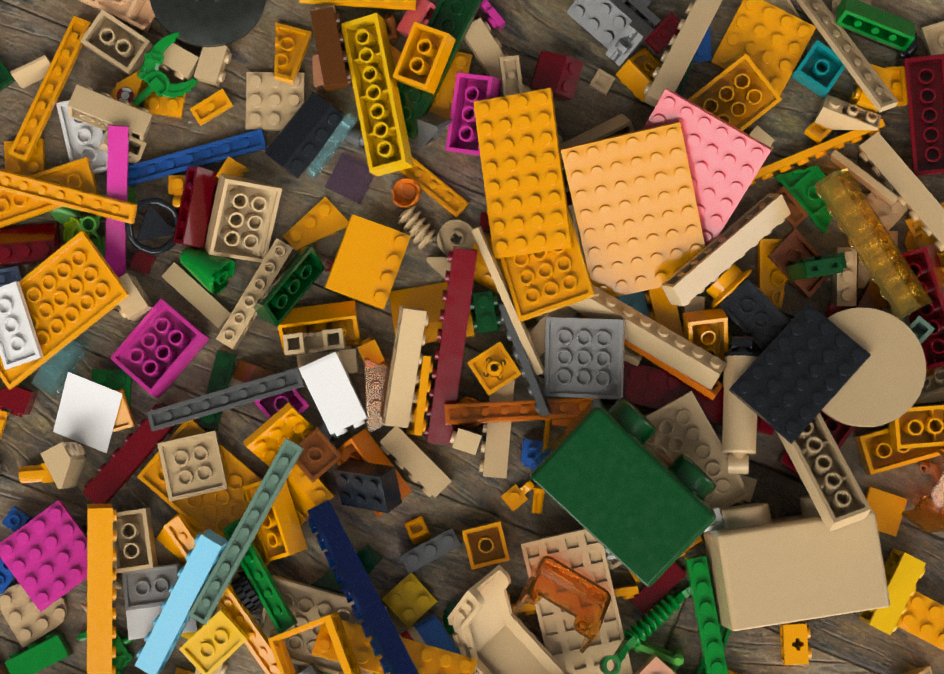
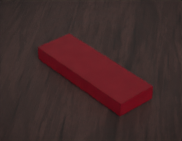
M674 562L651 587L645 585L639 591V594H636L635 598H632L630 601L644 615L686 573Z

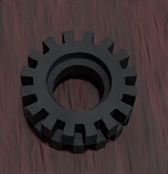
M246 574L231 583L238 598L250 612L263 605Z

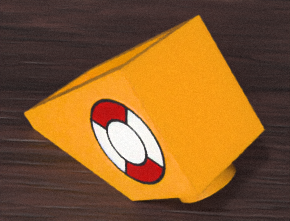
M139 71L116 84V88H113L111 92L112 99L127 101L132 107L137 109L140 107V104L136 107L132 103V100L146 86V82L137 77Z

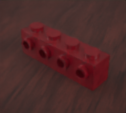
M187 167L173 243L193 248L204 247L207 225L210 221V209L213 204L214 188L217 184V172L201 167Z

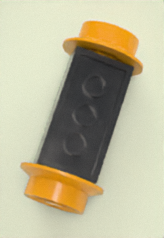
M733 263L732 267L724 271L705 291L714 299L711 308L713 309L719 304V307L747 335H753V341L764 351L792 320L747 277L752 272V269L741 271Z

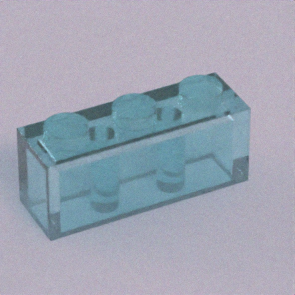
M74 339L41 366L31 384L50 396L61 394L64 390V383L68 372L74 374L76 370L74 366L85 356L87 346Z

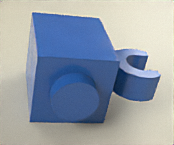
M523 439L520 462L524 463V467L531 468L534 461L542 454L543 441Z

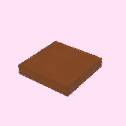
M318 427L297 443L304 447L296 465L312 483L343 458Z

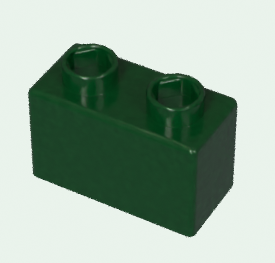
M621 397L609 408L600 399H594L531 465L530 477L647 587H651L715 521L716 514L706 498L717 485L684 453H681L671 464H668L653 450L646 441L657 429L628 400Z

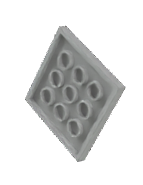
M546 317L545 395L551 397L615 400L623 397L625 319Z

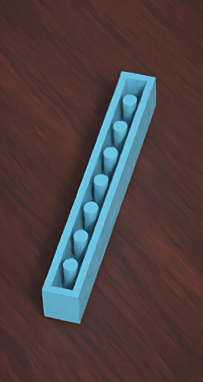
M210 529L203 533L200 532L195 538L194 543L196 545L187 554V563L181 567L177 574L179 577L178 581L174 582L171 586L169 598L161 605V614L153 621V630L144 639L146 642L145 646L136 655L138 660L135 666L148 674H160L163 671L190 619V616H188L190 610L228 543L227 539Z

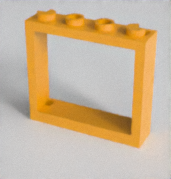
M338 611L268 638L271 646L270 651L275 657L276 668L280 674H296L284 639L323 623L326 624L343 673L361 674Z

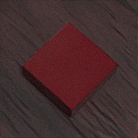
M137 250L129 267L148 275L156 257Z

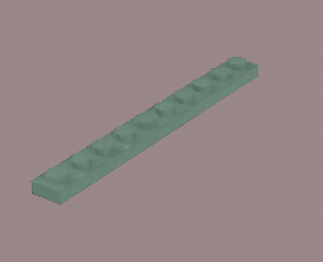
M285 438L188 616L204 625L209 622L304 447Z

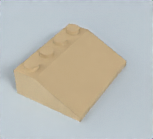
M220 173L204 246L209 255L262 263L269 250L282 188Z

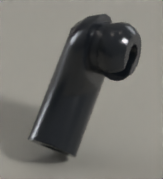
M915 33V39L905 52L899 50V57L901 59L911 58L918 49L917 33Z

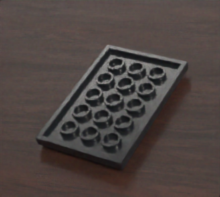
M807 303L730 387L729 391L792 444L871 354L810 303Z

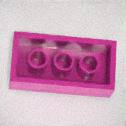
M457 73L450 115L452 123L448 128L445 151L480 156L473 102L499 97L501 79L492 76Z

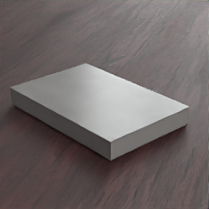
M180 563L122 572L125 611L161 606L169 598L171 586L179 579L177 574L181 569Z

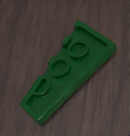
M367 545L311 584V586L350 596L383 557L370 545Z

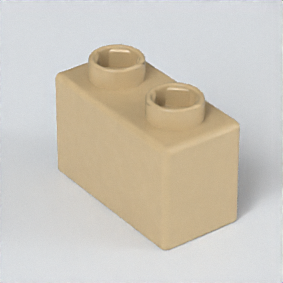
M810 495L802 496L799 499L802 514L771 519L768 503H752L723 508L721 514L724 527L704 532L707 561L719 624L732 631H740L889 607L890 599L875 512L871 510L865 519L828 532Z

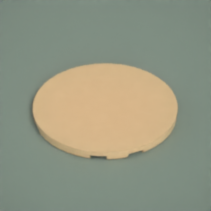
M851 308L828 317L832 323L870 353L871 356L822 409V412L840 423L867 428L884 425L905 414L921 394L926 377L925 355L916 335L900 319L877 309Z

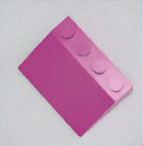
M161 298L110 359L149 394L160 398L210 338Z

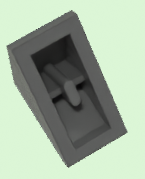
M432 112L418 118L420 146L423 147L435 141L449 127L452 121Z

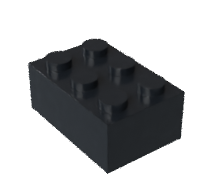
M348 459L334 469L342 505L389 513L402 503L394 466Z

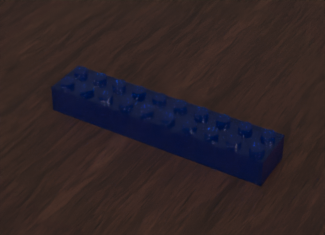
M327 500L307 510L309 517L306 519L313 534L317 533L315 535L321 551H326L324 555L329 567L335 568L333 570L334 576L339 586L343 584L342 590L347 602L353 603L351 605L352 612L357 621L361 619V629L366 639L370 637L371 641L369 643L375 657L380 656L379 663L383 673L419 674L330 501Z

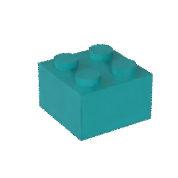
M816 40L791 78L821 98H824L845 69V66L832 49Z

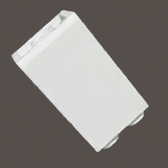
M333 352L299 368L330 435L336 434V436L346 433V428L352 425L354 428L365 424L364 420L368 418L339 353Z

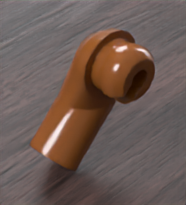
M388 13L384 16V19L390 31L388 38L391 44L394 41H398L399 34L396 30L398 25L394 15Z
M927 460L920 462V472L932 475L935 484L944 482L940 468L936 463Z

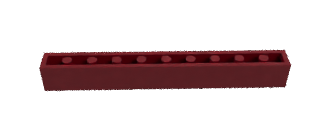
M453 246V250L448 251L447 262L451 264L450 271L446 270L445 282H448L447 290H443L442 295L445 309L440 310L439 321H443L442 329H438L437 341H440L439 348H435L434 360H437V368L433 367L431 379H435L434 387L431 386L429 398H432L431 406L428 405L426 417H430L429 425L426 424L424 436H427V443L451 445L453 425H445L444 405L457 404L478 252L475 248Z

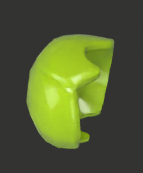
M70 217V221L64 223L63 240L67 243L80 231H83L79 218Z

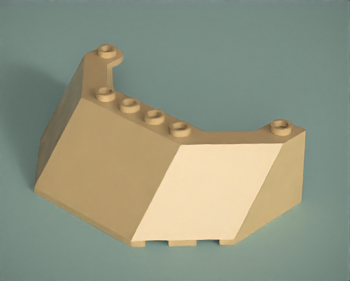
M498 565L472 586L447 617L449 624L453 625L455 632L452 635L455 646L460 649L461 655L478 660L474 674H572L564 669L563 665L550 654L549 650L512 613L506 590L511 583L510 574L501 565Z

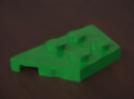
M817 165L785 174H778L775 179L782 187L784 186L809 214L808 218L822 234L826 233L829 223L835 214L836 207L841 200L842 194Z

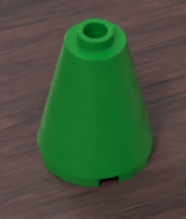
M193 247L185 248L180 254L181 264L210 293H221L229 284L227 282L229 276L233 277L236 264L229 258L209 255L206 251Z

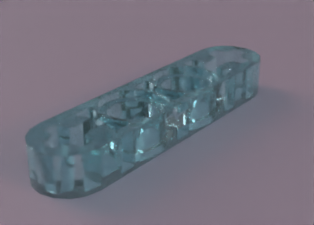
M350 113L343 118L308 167L307 175L315 179L322 172L356 124L357 118Z

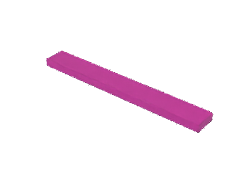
M108 125L107 196L127 201L129 126ZM106 217L105 260L117 277L120 278L126 274L127 236L125 222Z

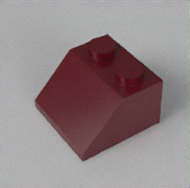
M540 51L529 88L534 90L551 88L554 98L561 101L572 100L584 62L567 55Z

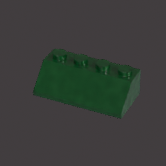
M311 245L300 250L261 299L257 301L253 308L261 319L278 327L324 271L325 267Z

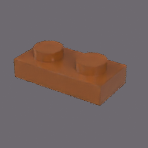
M784 186L775 193L782 194L791 212L785 220L792 228H795L809 216Z

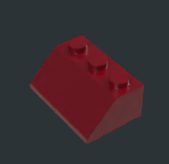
M58 222L0 228V265L3 267L42 263L61 248Z

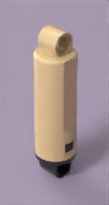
M733 334L732 352L724 353V362L727 364L723 373L722 453L729 454L728 474H749V455L756 454L757 414L729 391L730 387L760 356V354L752 352L753 335Z

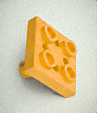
M501 342L496 343L467 362L488 396L522 375ZM499 374H501V375L499 376V378H501V376H503V378H502L501 380L497 379V376H498Z

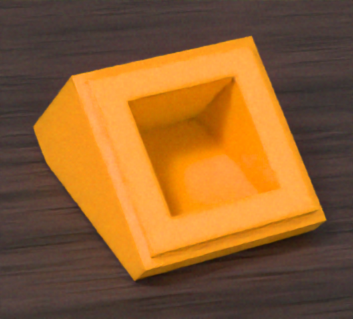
M423 516L404 523L414 545L432 537Z

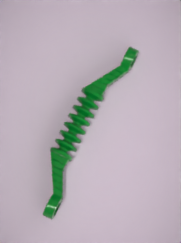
M689 584L672 596L666 594L663 597L664 600H659L658 605L655 604L653 606V610L647 611L648 615L644 614L642 620L636 621L637 625L633 624L631 630L625 631V638L614 655H606L600 660L599 666L603 674L619 673L621 662L630 649L634 646L639 647L641 641L647 639L646 636H651L652 631L657 630V626H662L663 621L668 620V616H673V611L680 609L679 604L691 595ZM609 660H612L614 663L611 671L607 669V662Z

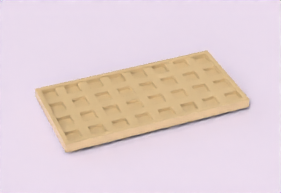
M585 528L522 542L521 547L544 646L563 665L568 673L603 674L599 666L600 660L606 655H614L625 638L604 546ZM628 653L621 662V669L618 674H633ZM609 660L607 662V669L611 671L614 663L612 660Z

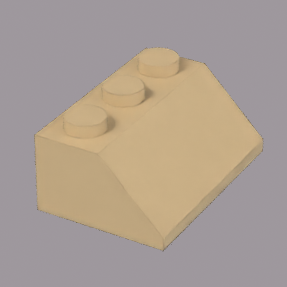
M61 442L40 453L58 489L73 488L78 485L86 461L84 456L86 452L81 444H78V442Z

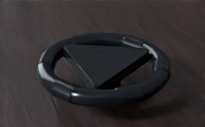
M147 198L137 202L136 214L145 206L148 207L137 239L134 236L132 224L125 222V232L129 242L137 250L146 254L156 255L169 251L176 245L173 243L175 231L171 229L151 205L165 208L171 213L175 230L179 214L177 209L168 201L160 198ZM173 235L170 240L160 247H150L139 242Z

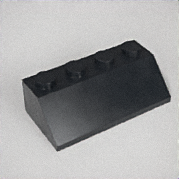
M312 92L264 153L298 179L346 120V117Z

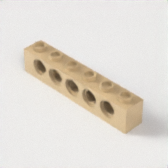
M276 238L216 340L231 349L237 350L258 315L253 307L280 276L281 272L285 270L296 252L293 247Z

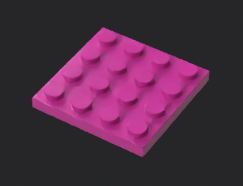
M61 500L56 501L0 543V558L40 612L87 578V535Z

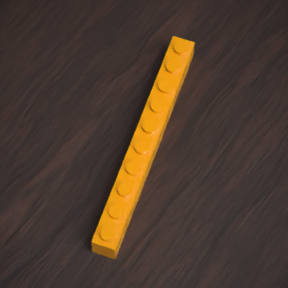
M87 504V674H116V665H112V658H116V646H112V639H116V627H112V620L116 619V607H112V600H116V588H112V581L116 580V568H112L117 556L116 549H113V541H117V531L113 529V522H117V510H113L112 504Z

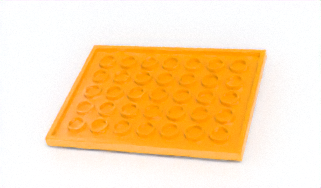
M680 121L561 148L592 285L597 286L614 297L659 288L662 283L705 248Z

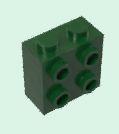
M492 290L472 294L470 310L475 312L476 318H472L474 331H478V335L498 332V327H501L500 315L495 314V308H498L497 296L492 295Z

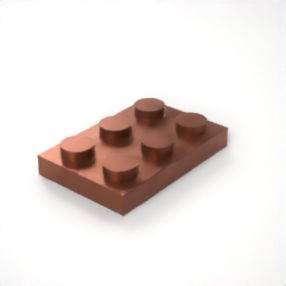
M795 228L781 240L767 257L789 280L787 266L793 265L794 260L820 255ZM829 275L790 282L805 298H809Z

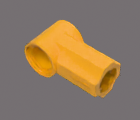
M45 463L19 468L20 483L54 482Z

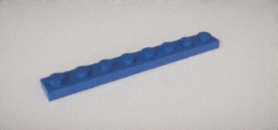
M263 130L251 131L129 165L128 186L131 187L185 172L187 167H203L225 161L228 156L236 158L267 149Z

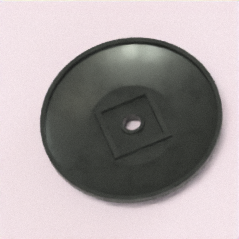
M150 0V4L156 19L168 33L179 32L178 40L199 47H219L236 42L246 36L259 22L266 0Z

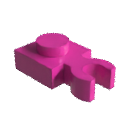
M483 0L480 8L486 13L488 24L493 29L496 27L498 31L502 30L505 27V21L495 8L490 5L488 0Z

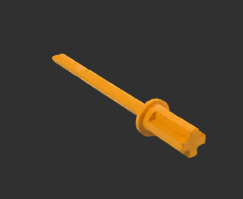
M545 420L542 453L548 448L551 420ZM537 484V488H532L534 495L531 513L542 514L545 491Z

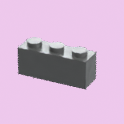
M451 527L402 553L400 558L408 573H411L460 547L462 544L455 530Z

